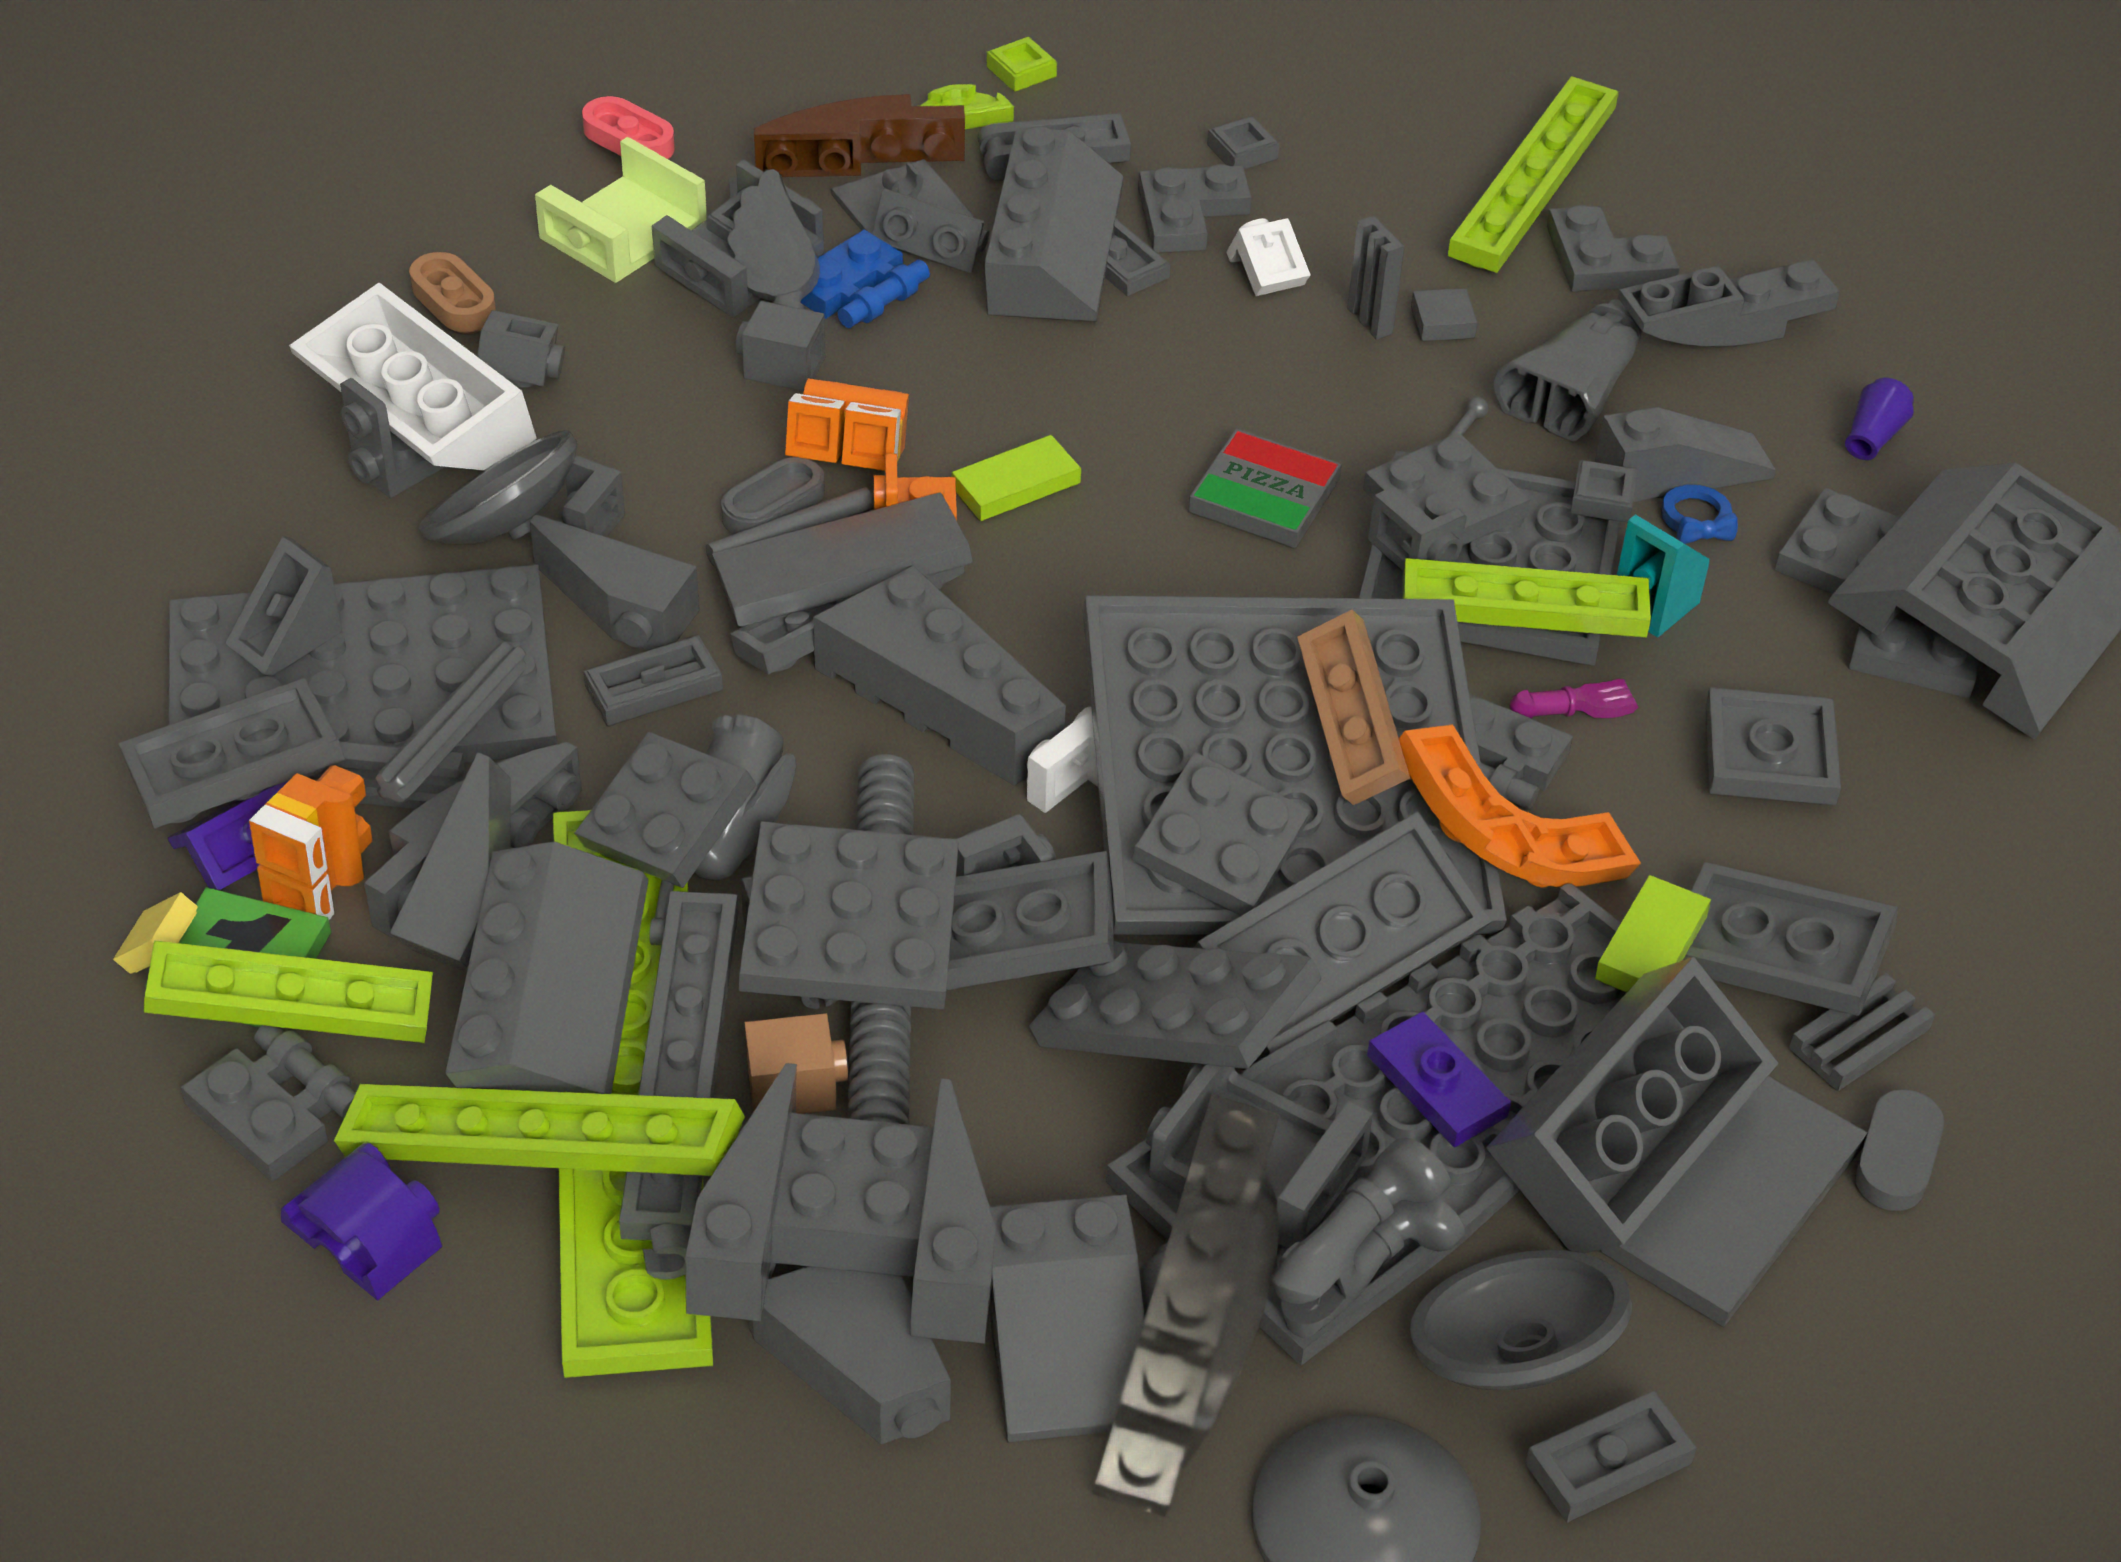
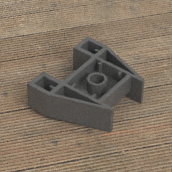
M786 1063L697 1197L685 1256L686 1314L761 1321L771 1263L911 1276L914 1278L910 1336L985 1344L996 1226L951 1079L940 1078L934 1127L797 1114V1064Z

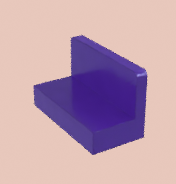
M288 781L263 789L261 793L250 799L236 800L168 837L173 849L186 846L208 888L221 890L257 870L260 864L256 863L249 820Z

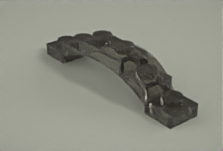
M1211 1093L1151 1301L1092 1493L1094 1495L1165 1517L1179 1470L1190 1461L1203 1442L1239 1377L1260 1325L1270 1291L1271 1277L1274 1274L1277 1256L1279 1213L1276 1211V1195L1265 1169L1280 1114Z

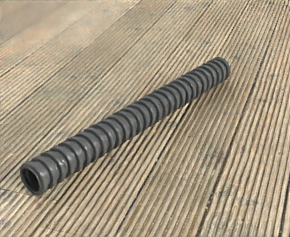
M880 754L868 758L862 762L858 769L856 830L914 835L913 767L904 758L892 754ZM851 1001L849 1119L909 1125V1050L911 1047V1035L909 1033L911 1032V1006Z

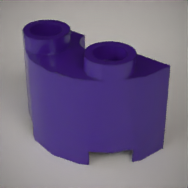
M366 1142L281 1208V1222L314 1249L319 1245L325 1247L336 1258L343 1273L377 1301L443 1247L437 1229L432 1222V1219L440 1213V1208L434 1196L423 1184L416 1180H412L406 1185L391 1171L387 1160L381 1152Z

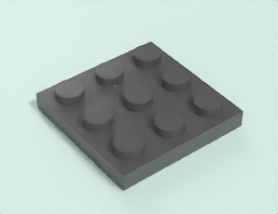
M761 821L739 972V991L944 1009L959 839Z

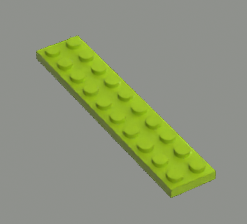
M591 810L553 813L554 842L633 868L585 848L575 835L576 830ZM645 872L644 874L648 878V886L611 1094L639 1095L662 945L650 944V926L652 918L655 917L662 879ZM688 882L684 888L674 885L673 891L689 892ZM559 1168L561 1335L564 1378L713 1366L711 1316L686 1314V1275L665 1280L652 1277L647 1273L643 1249H653L652 1240L621 1239L619 1219L627 1174L624 1171ZM704 1177L702 1179L701 1191L704 1188Z

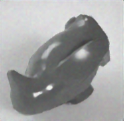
M737 714L736 717L723 715L715 718L712 723L714 738L706 754L747 769L756 786L694 872L698 877L706 880L715 881L731 876L752 853L758 844L761 821L777 822L779 813L788 800L796 772L795 756L790 753L782 756V735L762 720L747 715Z

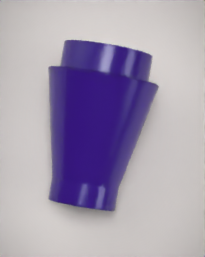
M1884 377L1875 380L1862 389L1851 431L1845 440V447L1851 455L1861 460L1874 459L1879 450L1912 418L1914 413V397L1905 384L1896 379Z

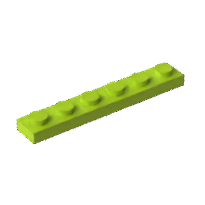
M1571 76L1451 237L1448 257L1466 262L1475 268L1498 273L1616 109L1619 91Z
M360 1084L334 1142L345 1157L366 1142L376 1147L386 1160L712 1176L738 1137L745 1116L735 1099Z

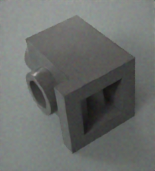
M492 310L481 329L478 358L516 387L543 386L547 377L559 379L561 374L565 346L556 344L559 324Z

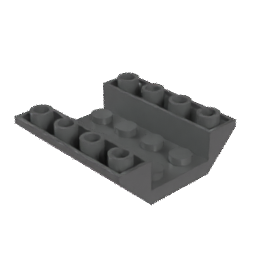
M2016 462L1945 469L1939 473L1838 587L1828 603L1877 636L1886 629L1901 610H1904L1976 659L2000 673L2001 676L1984 701L1983 706L2035 740L2121 631V534L2118 527Z

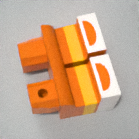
M808 378L803 394L795 393L788 402L785 455L836 463L842 455V464L885 471V454L897 453L898 462L905 448L909 394Z
M336 765L330 766L317 781L296 773L249 820L256 863L260 864L257 870L264 902L325 916L330 920L334 915L331 891L335 886H353L364 879L361 853L372 842L370 825L362 816L355 814V807L366 796L364 779L360 775Z

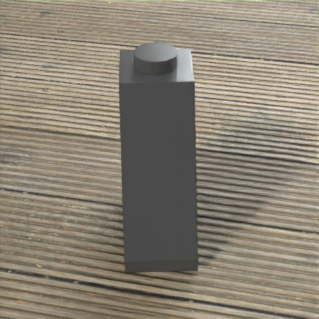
M807 1266L768 1279L761 1321L748 1320L749 1330L753 1339L878 1443L884 1444L901 1437L917 1438L931 1432L939 1424L950 1420L951 1378L932 1339L910 1336L912 1297L901 1275Z

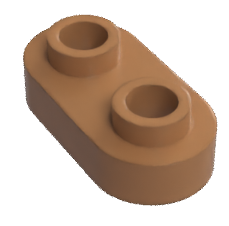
M433 252L418 257L411 264L409 273L414 296L447 328L462 334L477 333L483 328L491 311H496L493 290L458 256L446 252Z

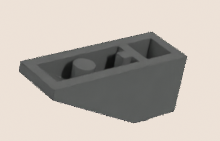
M1659 407L1603 416L1595 462L1638 470L1633 502L1665 497L1666 493L1671 489L1687 484L1702 485L1714 489L1774 479L1776 469L1753 433Z
M537 514L530 520L534 565L538 564L539 570L612 639L648 651L675 643L700 611L697 566Z
M477 752L390 931V934L411 950L464 972L468 970L492 853L494 851L510 849L511 778L489 756Z

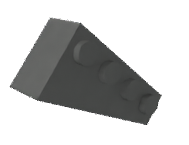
M914 566L813 617L815 670L830 679L840 675L854 683L855 693L873 704L883 700L904 712V722L919 731L924 732L928 729L950 739V748L1012 785H1016L1028 778L1027 761L1033 749L1043 740H1051L1065 729L1066 705Z

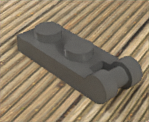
M1121 113L995 123L983 127L977 137L981 153L984 155L983 160L986 172L994 180H1004L1016 127H1046L1049 129L1070 130L1106 162L1130 161L1131 142Z

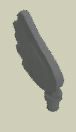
M774 169L766 170L761 174L758 186H749L742 191L740 198L741 207L735 211L733 217L734 229L729 232L727 241L735 255L733 259L746 266L747 288L750 293L759 298L772 301L775 304L805 310L804 305L800 302L814 289L820 275L816 250L791 203L781 174Z

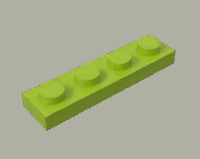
M1405 558L1402 599H1454L1457 622L1645 638L1648 635L1651 621L1649 578Z
M154 940L144 998V1013L424 1043L433 972Z

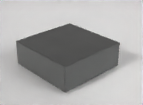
M1253 116L1208 130L1207 145L1228 166L1243 165V168L1247 169L1278 159L1279 143Z
M1467 288L1413 291L1411 308L1421 341L1475 338L1477 319Z
M1580 460L1570 513L1628 523L1632 511L1638 470Z

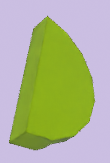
M954 84L934 89L928 93V100L920 105H964L965 129L983 127L995 123L1014 122V106L1005 96L998 92L996 98L988 94L976 92V85Z

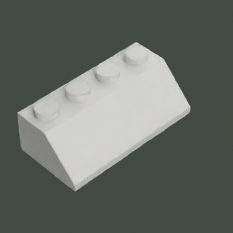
M377 283L289 345L293 355L340 392V383L353 378L382 400L387 408L390 431L432 465L485 470L537 439L522 390L381 283Z

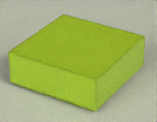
M1025 37L987 52V68L1014 92L1057 76V61L1030 37Z

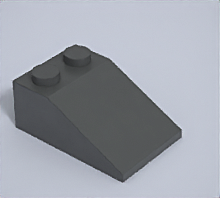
M1127 1195L990 1207L996 1226L989 1316L1007 1442L1155 1428L1156 1416L1138 1256Z

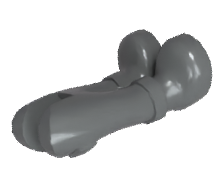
M1401 1137L1396 1139L1377 1157L1369 1176L1366 1179H1357L1346 1190L1345 1197L1329 1217L1300 1243H1294L1282 1255L1279 1267L1272 1275L1271 1281L1277 1296L1282 1299L1281 1310L1288 1329L1294 1335L1302 1338L1315 1335L1338 1317L1360 1296L1380 1266L1386 1260H1390L1404 1247V1240L1412 1239L1427 1249L1441 1252L1451 1250L1464 1238L1465 1228L1461 1219L1439 1197L1450 1187L1451 1179L1442 1162L1422 1143L1410 1138Z

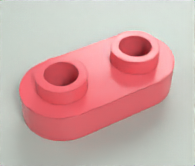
M613 96L596 98L588 102L582 110L585 136L620 156V141L626 137L657 152L666 159H669L675 151L672 125L668 121L623 98Z

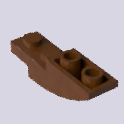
M911 94L855 98L799 110L754 128L755 167L763 172L774 169L782 177L861 176V163L916 162L923 159L927 162L965 161L964 105L911 106Z

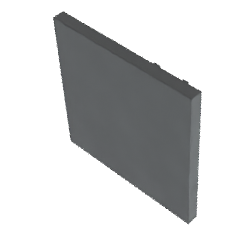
M925 159L913 163L908 162L906 165L891 170L886 169L884 172L831 188V195L861 231L865 229L873 234L883 188L975 218Z

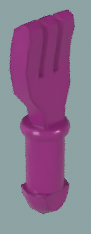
M1616 679L1602 683L1584 684L1574 689L1570 686H1564L1560 690L1529 692L1528 689L1522 690L1512 697L1509 707L1511 711L1531 719L1536 716L1558 714L1569 717L1574 715L1575 711H1583L1593 718H1615L1633 713L1638 708V704L1633 698L1625 680Z

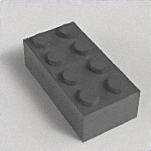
M1693 956L1643 974L1487 1146V1150L1569 1251L1585 1254L1624 1245L1773 1071L1778 1062Z

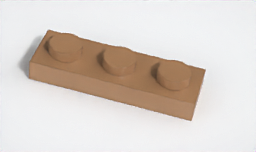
M1350 610L1298 636V642L1342 796L1355 805L1410 779L1364 620L1354 610Z

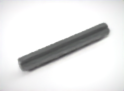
M502 642L488 654L378 772L376 781L379 784L377 793L383 799L390 797L396 803H402L415 792L526 670V663L523 660L526 653L520 646L513 648L507 642Z

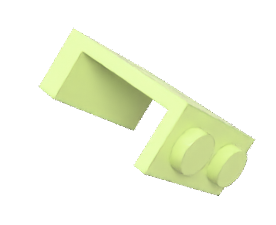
M629 137L620 141L623 176L583 202L576 200L552 185L535 194L539 238L615 283L654 259L651 226L664 216H670L691 231L707 220L705 180Z

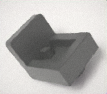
M1020 813L988 827L972 830L965 836L958 838L956 877L1056 860V855L1047 837L1043 834L1036 835Z

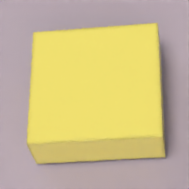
M180 892L144 910L113 960L130 974L149 967L154 940L179 943L197 914L198 906Z

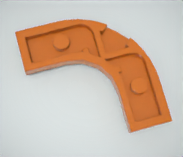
M1453 724L1405 730L1399 737L1409 775L1432 812L1439 819L1442 831L1450 839L1463 843L1467 848L1495 867L1527 880L1536 887L1544 888L1548 886L1562 887L1565 884H1572L1578 887L1627 879L1641 864L1609 812L1567 819L1541 818L1519 809L1498 793L1484 776Z

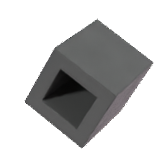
M760 301L749 322L743 321L737 333L736 352L743 355L744 379L804 391L808 378L815 379L826 358L824 313Z

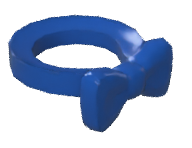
M1682 485L1668 491L1662 501V519L1668 527L1677 532L1676 538L1684 544L1701 538L1711 539L1714 537L1725 541L1735 539L1738 529V518L1735 513H1732L1731 503L1715 489L1702 485ZM1689 498L1701 499L1714 505L1719 514L1713 521L1705 520L1701 522L1697 519L1681 515L1675 508V504Z

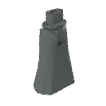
M1613 299L1607 304H1596L1587 314L1570 323L1545 343L1498 369L1493 383L1495 395L1502 411L1526 423H1536L1546 410L1543 427L1547 428L1548 432L1572 442L1577 441L1588 433L1602 412L1615 382L1633 357L1637 343L1641 339L1642 330L1621 301Z

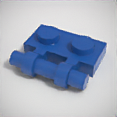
M864 229L818 258L820 266L818 283L800 303L814 312L824 313L825 319L837 312L842 325L851 328L861 321L870 323L881 316L884 312V306L895 299L904 301L918 291L919 284L930 277V270L926 263L920 259L915 260L908 266L904 265L903 253Z

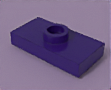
M1423 1011L1369 1040L1367 1056L1454 1148L1508 1117L1511 1101Z

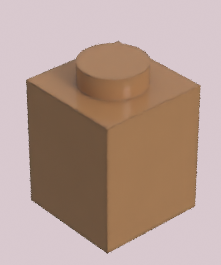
M827 1013L744 1022L747 1069L753 1112L786 1063L797 1064V1114L836 1110V1082L848 1081L847 1057L844 1040L831 1041Z

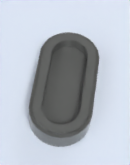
M784 458L732 487L723 495L721 500L722 523L724 527L732 534H736L820 503L825 494L824 472L816 462L806 458Z
M1898 1089L1884 1094L1876 1104L1856 1169L1855 1182L1863 1197L1880 1208L1892 1211L1907 1210L1916 1206L1924 1196L1944 1129L1943 1113L1940 1107L1928 1096L1913 1090Z

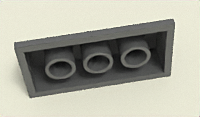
M1016 127L985 259L988 315L1097 321L1107 271V259L1122 195L1123 175L1070 130L1049 129L1046 127Z
M554 841L494 851L492 853L445 1073L456 1088L595 1094L612 1093L648 886V878L644 872Z

